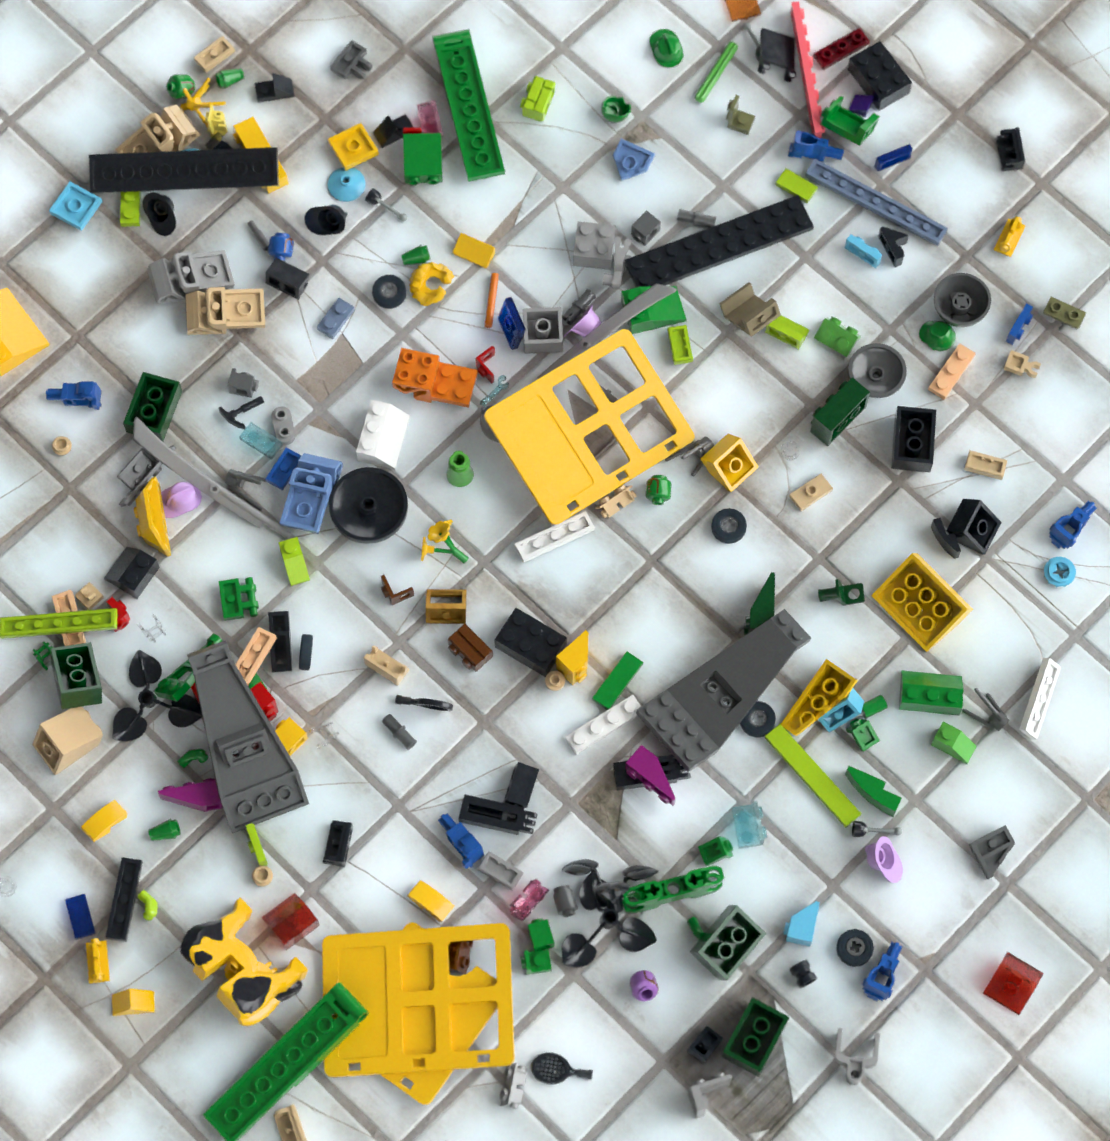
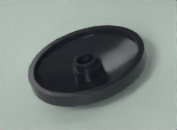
M374 467L355 469L340 478L333 487L329 497L330 517L336 529L346 538L364 544L378 543L393 536L404 524L408 513L407 494L402 483L394 475L383 469Z

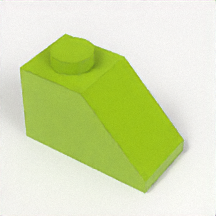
M298 537L278 542L291 586L310 581Z

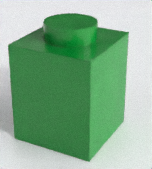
M538 918L532 920L531 924H528V932L534 951L554 948L555 943L548 919Z

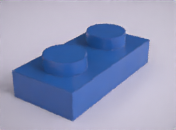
M1026 303L1008 334L1007 343L1013 345L1016 339H1021L1025 331L1022 328L1025 324L1029 325L1033 318L1031 314L1033 306Z
M286 447L265 478L266 482L284 490L290 481L293 469L298 467V460L302 455Z

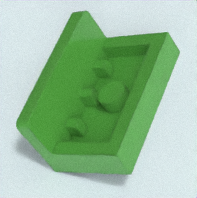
M833 316L825 318L814 339L848 357L857 340L861 338L857 334L858 330L851 326L844 327L841 325L842 321Z

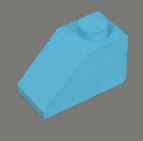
M852 688L845 699L818 720L830 733L861 714L864 700Z
M820 902L812 903L793 915L790 923H785L783 934L787 935L786 942L811 946Z

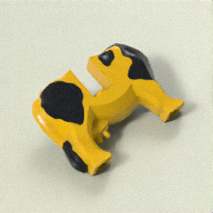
M239 897L234 903L233 912L224 915L217 921L206 922L190 928L183 938L180 953L194 966L193 972L201 981L226 964L224 971L228 981L219 988L216 997L233 1014L241 1026H251L265 1019L275 1010L279 1003L296 995L301 990L303 985L301 981L305 979L308 969L297 957L291 959L287 968L278 973H275L277 968H269L272 965L271 962L263 964L257 961L252 950L235 937L239 929L244 926V923L250 919L252 909Z

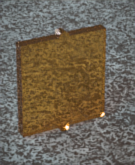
M725 0L732 22L743 19L748 20L751 17L761 15L757 0Z

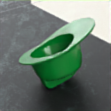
M659 29L650 36V47L657 63L667 68L680 64L684 56L683 48L678 36L673 31Z

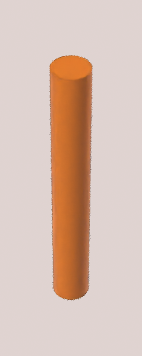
M491 273L485 318L486 328H492L498 273Z

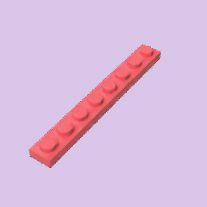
M799 1L791 3L790 14L811 131L815 137L821 138L822 133H825V127L820 125L822 109L817 104V100H819L818 89L814 88L816 76L811 71L813 59L809 57L810 43L805 38L807 26L802 21L804 19V10L800 8Z

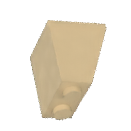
M75 707L41 723L32 745L54 775H57L100 744L103 734L101 728L93 722L87 710H84L83 707Z

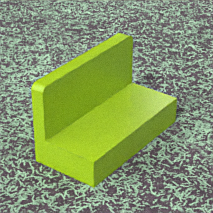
M781 315L766 326L765 333L800 349L809 333V329Z

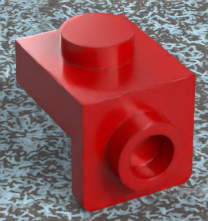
M111 597L106 603L108 608L117 609V629H114L117 632L119 629H124L131 619L124 603L121 600L116 601Z

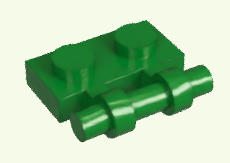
M252 577L245 578L246 585H240L238 578L219 581L224 621L244 618L243 610H249L250 617L258 616L257 609L259 605L255 598L257 590ZM243 593L247 594L248 601L242 602L241 594Z

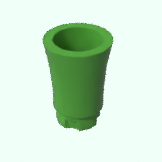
M455 451L449 458L446 476L449 483L453 486L464 487L471 483L474 472L468 455L462 451Z

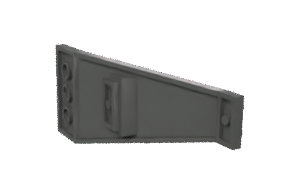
M784 609L637 709L636 714L684 769L690 772L720 750L794 652L809 643L811 637Z
M226 640L187 654L194 675L217 790L232 834L246 829L247 824L253 823L256 825L308 805L309 801L298 769L235 665Z

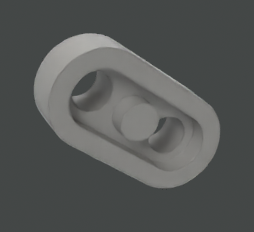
M277 407L272 412L275 436L280 444L289 445L295 439L291 412L286 407ZM281 413L285 414L284 417H278V415ZM288 431V434L282 435V432Z

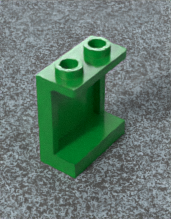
M840 96L837 100L831 102L829 108L825 107L821 114L823 120L820 125L860 146L874 132L880 116L873 113L865 120L843 108L841 104L844 97Z
M441 133L403 134L405 183L410 185H418L420 183L435 185L443 182Z

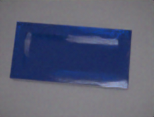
M905 145L876 157L874 164L876 171L879 172L910 159L913 150L911 145Z
M81 894L65 899L75 939L78 940L96 934L86 895Z

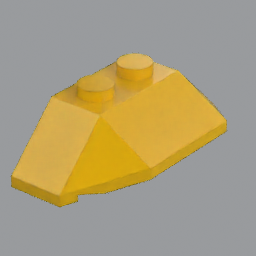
M152 477L136 498L137 507H134V514L136 519H139V525L136 526L139 537L142 536L145 543L168 557L171 556L161 488L157 478Z

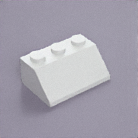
M371 399L356 450L357 461L395 470L410 415L389 403Z

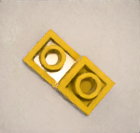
M113 800L91 816L81 826V829L95 842L110 833L112 826L126 819L127 812L116 800Z
M419 880L407 895L421 909L425 908L439 922H442L454 908V905L422 880Z

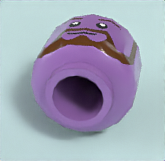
M641 970L630 978L629 984L636 1000L649 1001L658 994V984L652 972Z

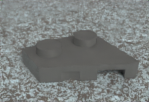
M1004 825L969 844L987 880L993 877L999 865L1002 864L1008 852L1015 845V841L1007 826Z

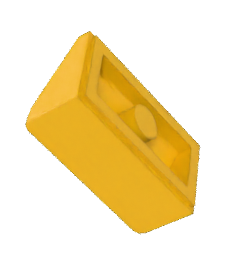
M460 233L453 254L487 269L495 255V247Z

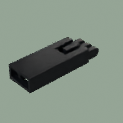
M673 755L657 757L663 771L670 772V774L665 775L669 784L677 783V780L691 778L690 773H682L686 770L676 758L674 759ZM627 761L613 763L617 791L644 787L642 785L643 782L638 778L633 779L627 774L625 769Z
M464 794L458 819L462 823L519 835V832L533 834L534 829L526 826H535L536 822L528 818L536 819L538 814L526 811L524 807ZM503 813L516 815L515 819L507 816L506 821L501 820Z

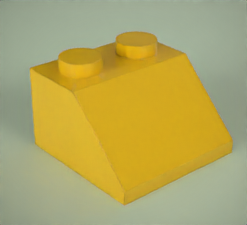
M731 434L724 436L700 458L708 472L729 492L737 488L758 468L742 439Z
M586 630L556 656V669L572 685L576 682H582L587 676L589 633Z

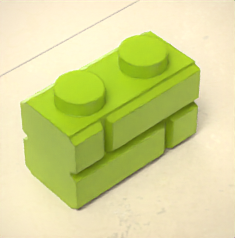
M534 76L533 81H529L526 92L528 94L526 98L523 97L520 103L522 115L543 122L556 91V83Z

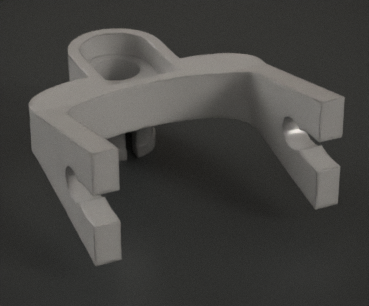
M614 237V275L604 273L602 285L620 289L622 276L626 269L624 260L631 257V255L626 254L632 240L626 239L624 247L621 248V238Z
M838 1028L836 1033L835 1061L840 1065L847 1066V1082L850 1085L852 1083L857 1085L863 1078L864 1068H873L877 1064L880 1033H876L874 1037L873 1056L867 1059H857L841 1053L842 1028ZM855 1073L857 1078H853L851 1075Z

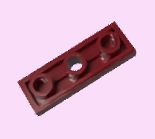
M859 27L815 52L813 57L820 67L825 70L868 46L870 40Z

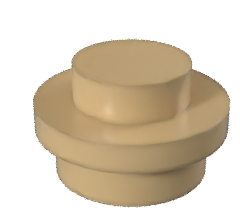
M59 436L52 442V449L57 455H66L71 451L72 444L67 437Z
M259 866L253 871L252 879L258 886H267L273 879V873L269 867Z

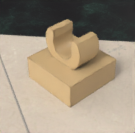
M90 582L75 595L88 610H91L104 598L103 594Z

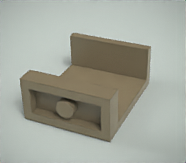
M750 282L719 303L724 318L751 337L781 316L777 302L772 298L767 302L755 295Z

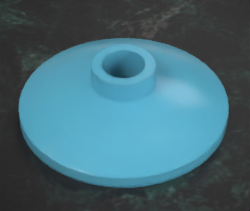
M344 167L339 168L328 179L330 194L335 199L343 202L359 198L366 186L363 174L355 168L345 170Z

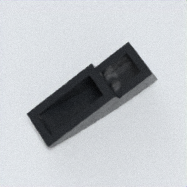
M289 611L268 612L269 632L277 637L270 649L272 672L292 671Z

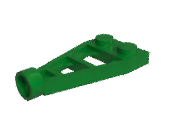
M213 633L207 639L206 645L201 649L223 640ZM189 659L167 678L162 679L158 683V687L154 690L158 697L178 701L192 687L195 680ZM186 672H191L185 681L178 680Z

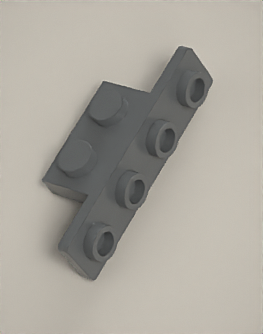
M174 445L169 447L173 451L176 449ZM143 448L140 449L117 476L131 490L119 503L121 507L130 506L137 498L135 496L136 493L144 489L150 477L157 476L162 470L160 466L163 463Z

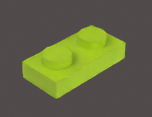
M141 191L121 192V227L140 226Z

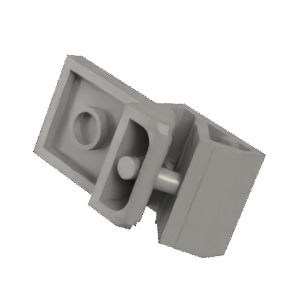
M225 250L191 254V251L180 252L173 255V262L162 258L149 264L147 268L156 304L186 300V294L195 291L205 292L210 287H225V289L233 288L235 285Z

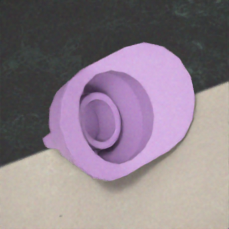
M593 305L584 312L570 331L585 337L601 324L599 317L592 310Z
M188 482L176 483L161 492L165 518L178 517L194 510L199 506L202 499L201 491Z
M886 836L880 837L876 843L865 847L869 866L874 870L881 871L889 882L897 883L902 877L903 867L889 838Z

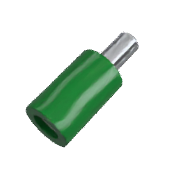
M879 695L865 702L861 714L851 720L853 721L861 716L866 719L887 709L888 706L884 697Z

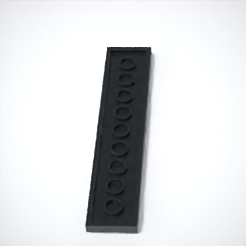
M278 148L89 155L90 193L279 186Z
M796 195L625 259L624 264L635 287H648L656 283L668 285L811 231L814 225L799 196Z

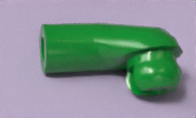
M202 748L191 749L177 762L182 768H185L193 760L198 759L200 763L206 762L208 755Z
M691 917L687 923L693 935L700 940L705 933L697 918Z

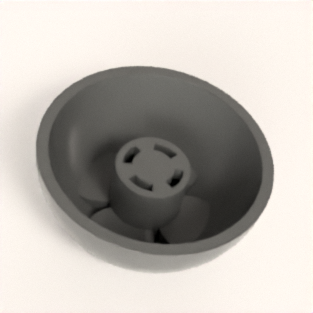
M955 273L945 277L937 285L934 292V306L940 318L949 325L962 328L970 327L979 323L987 315L991 306V294L986 284L978 277L968 273Z

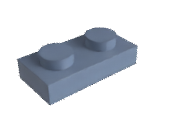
M338 298L318 324L317 330L334 339L355 311V307Z

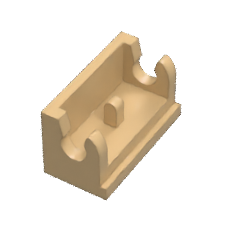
M374 645L372 646L371 653L364 656L366 666L397 686L409 671L407 666L396 661Z
M294 1104L275 1112L274 1118L282 1141H307Z

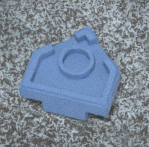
M620 139L613 157L621 180L623 181L647 172L655 157V153Z

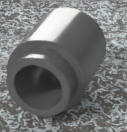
M569 885L555 888L553 890V898L558 915H563V917L574 915L578 906L573 890L570 889Z

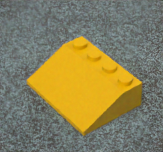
M7 287L0 290V376H3L50 345Z
M912 553L871 595L926 652L960 624L973 610L918 553Z

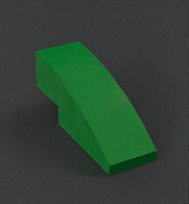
M848 766L845 775L859 794L880 811L894 817L902 797L884 790L885 781Z

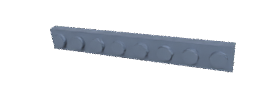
M814 159L805 174V177L937 246L948 230L947 227L817 159Z

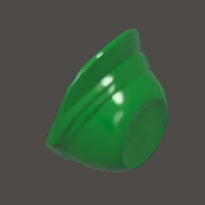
M927 321L919 330L920 339L933 350L946 351L953 346L956 340L953 328L943 321Z

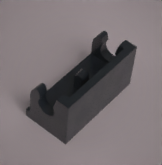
M1019 127L1001 130L1000 135L996 136L1002 171L1022 170L1025 156Z
M276 258L266 271L265 283L299 300L308 286L306 282L310 274Z
M518 762L514 767L503 803L527 808L539 769Z
M332 820L323 858L324 864L345 867L353 832L351 822Z

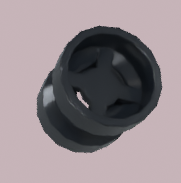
M808 960L801 961L789 969L792 976L797 978L796 983L799 988H803L817 980L816 974L810 971Z

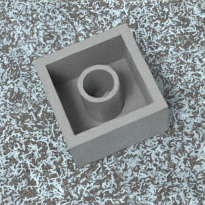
M578 221L573 266L611 270L616 225Z
M561 307L523 309L524 353L563 352Z

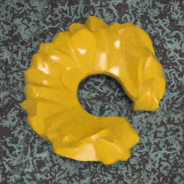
M423 263L413 270L411 274L409 290L413 293L412 297L417 299L423 306L437 303L446 295V291L441 286L438 289H429L426 286V281L429 278L436 277L443 284H451V280L454 278L452 271L441 263Z

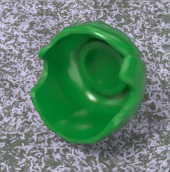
M609 96L602 102L601 112L608 121L619 123L630 114L631 104H627L624 101V97Z

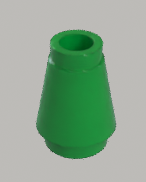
M241 68L219 70V73L215 74L217 85L219 88H227L244 79L243 70Z
M419 245L401 255L404 265L427 263L428 260H431L427 245Z
M169 819L148 830L151 841L176 839V836L181 834L176 819Z

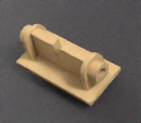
M623 484L614 490V495L611 497L607 495L598 501L599 505L595 508L602 509L600 513L604 519L606 517L610 518L620 511L617 506L618 502L624 508L635 501L634 498L637 497L635 492L629 491L632 485L625 487Z

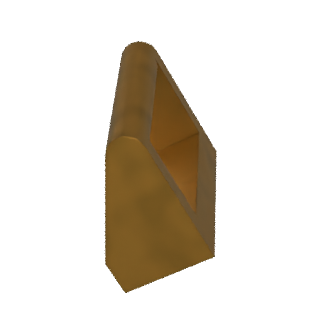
M427 589L426 623L466 624L467 589ZM431 597H462V603H431Z

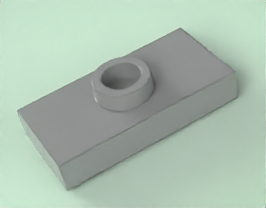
M489 851L478 867L480 872L512 891L524 874L521 870Z

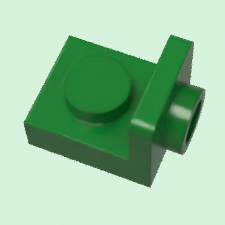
M857 718L850 722V726L846 728L847 733L852 734L861 751L867 750L880 741L869 720Z
M717 837L698 846L705 866H709L724 858L733 857V846L724 837Z
M549 949L532 952L524 950V956L521 957L522 969H526L527 975L552 971Z

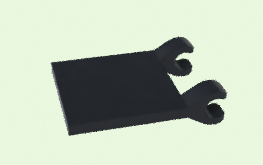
M761 28L758 72L765 74V70H769L770 64L786 69L784 80L791 83L792 78L796 77L794 69L795 38Z

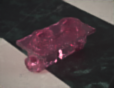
M536 878L533 881L531 880L522 891L526 897L524 898L519 894L513 903L510 904L509 911L512 913L511 915L524 921L537 904L544 899L549 889L541 886V882Z

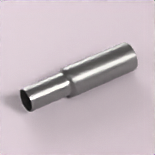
M249 221L248 226L254 233L253 235L263 250L268 251V240L253 221Z

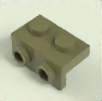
M1050 297L1043 314L1079 329L1086 312L1054 297Z

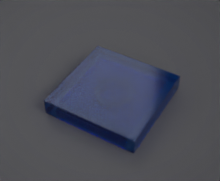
M512 297L505 298L497 319L510 348L514 350L518 349L526 328Z

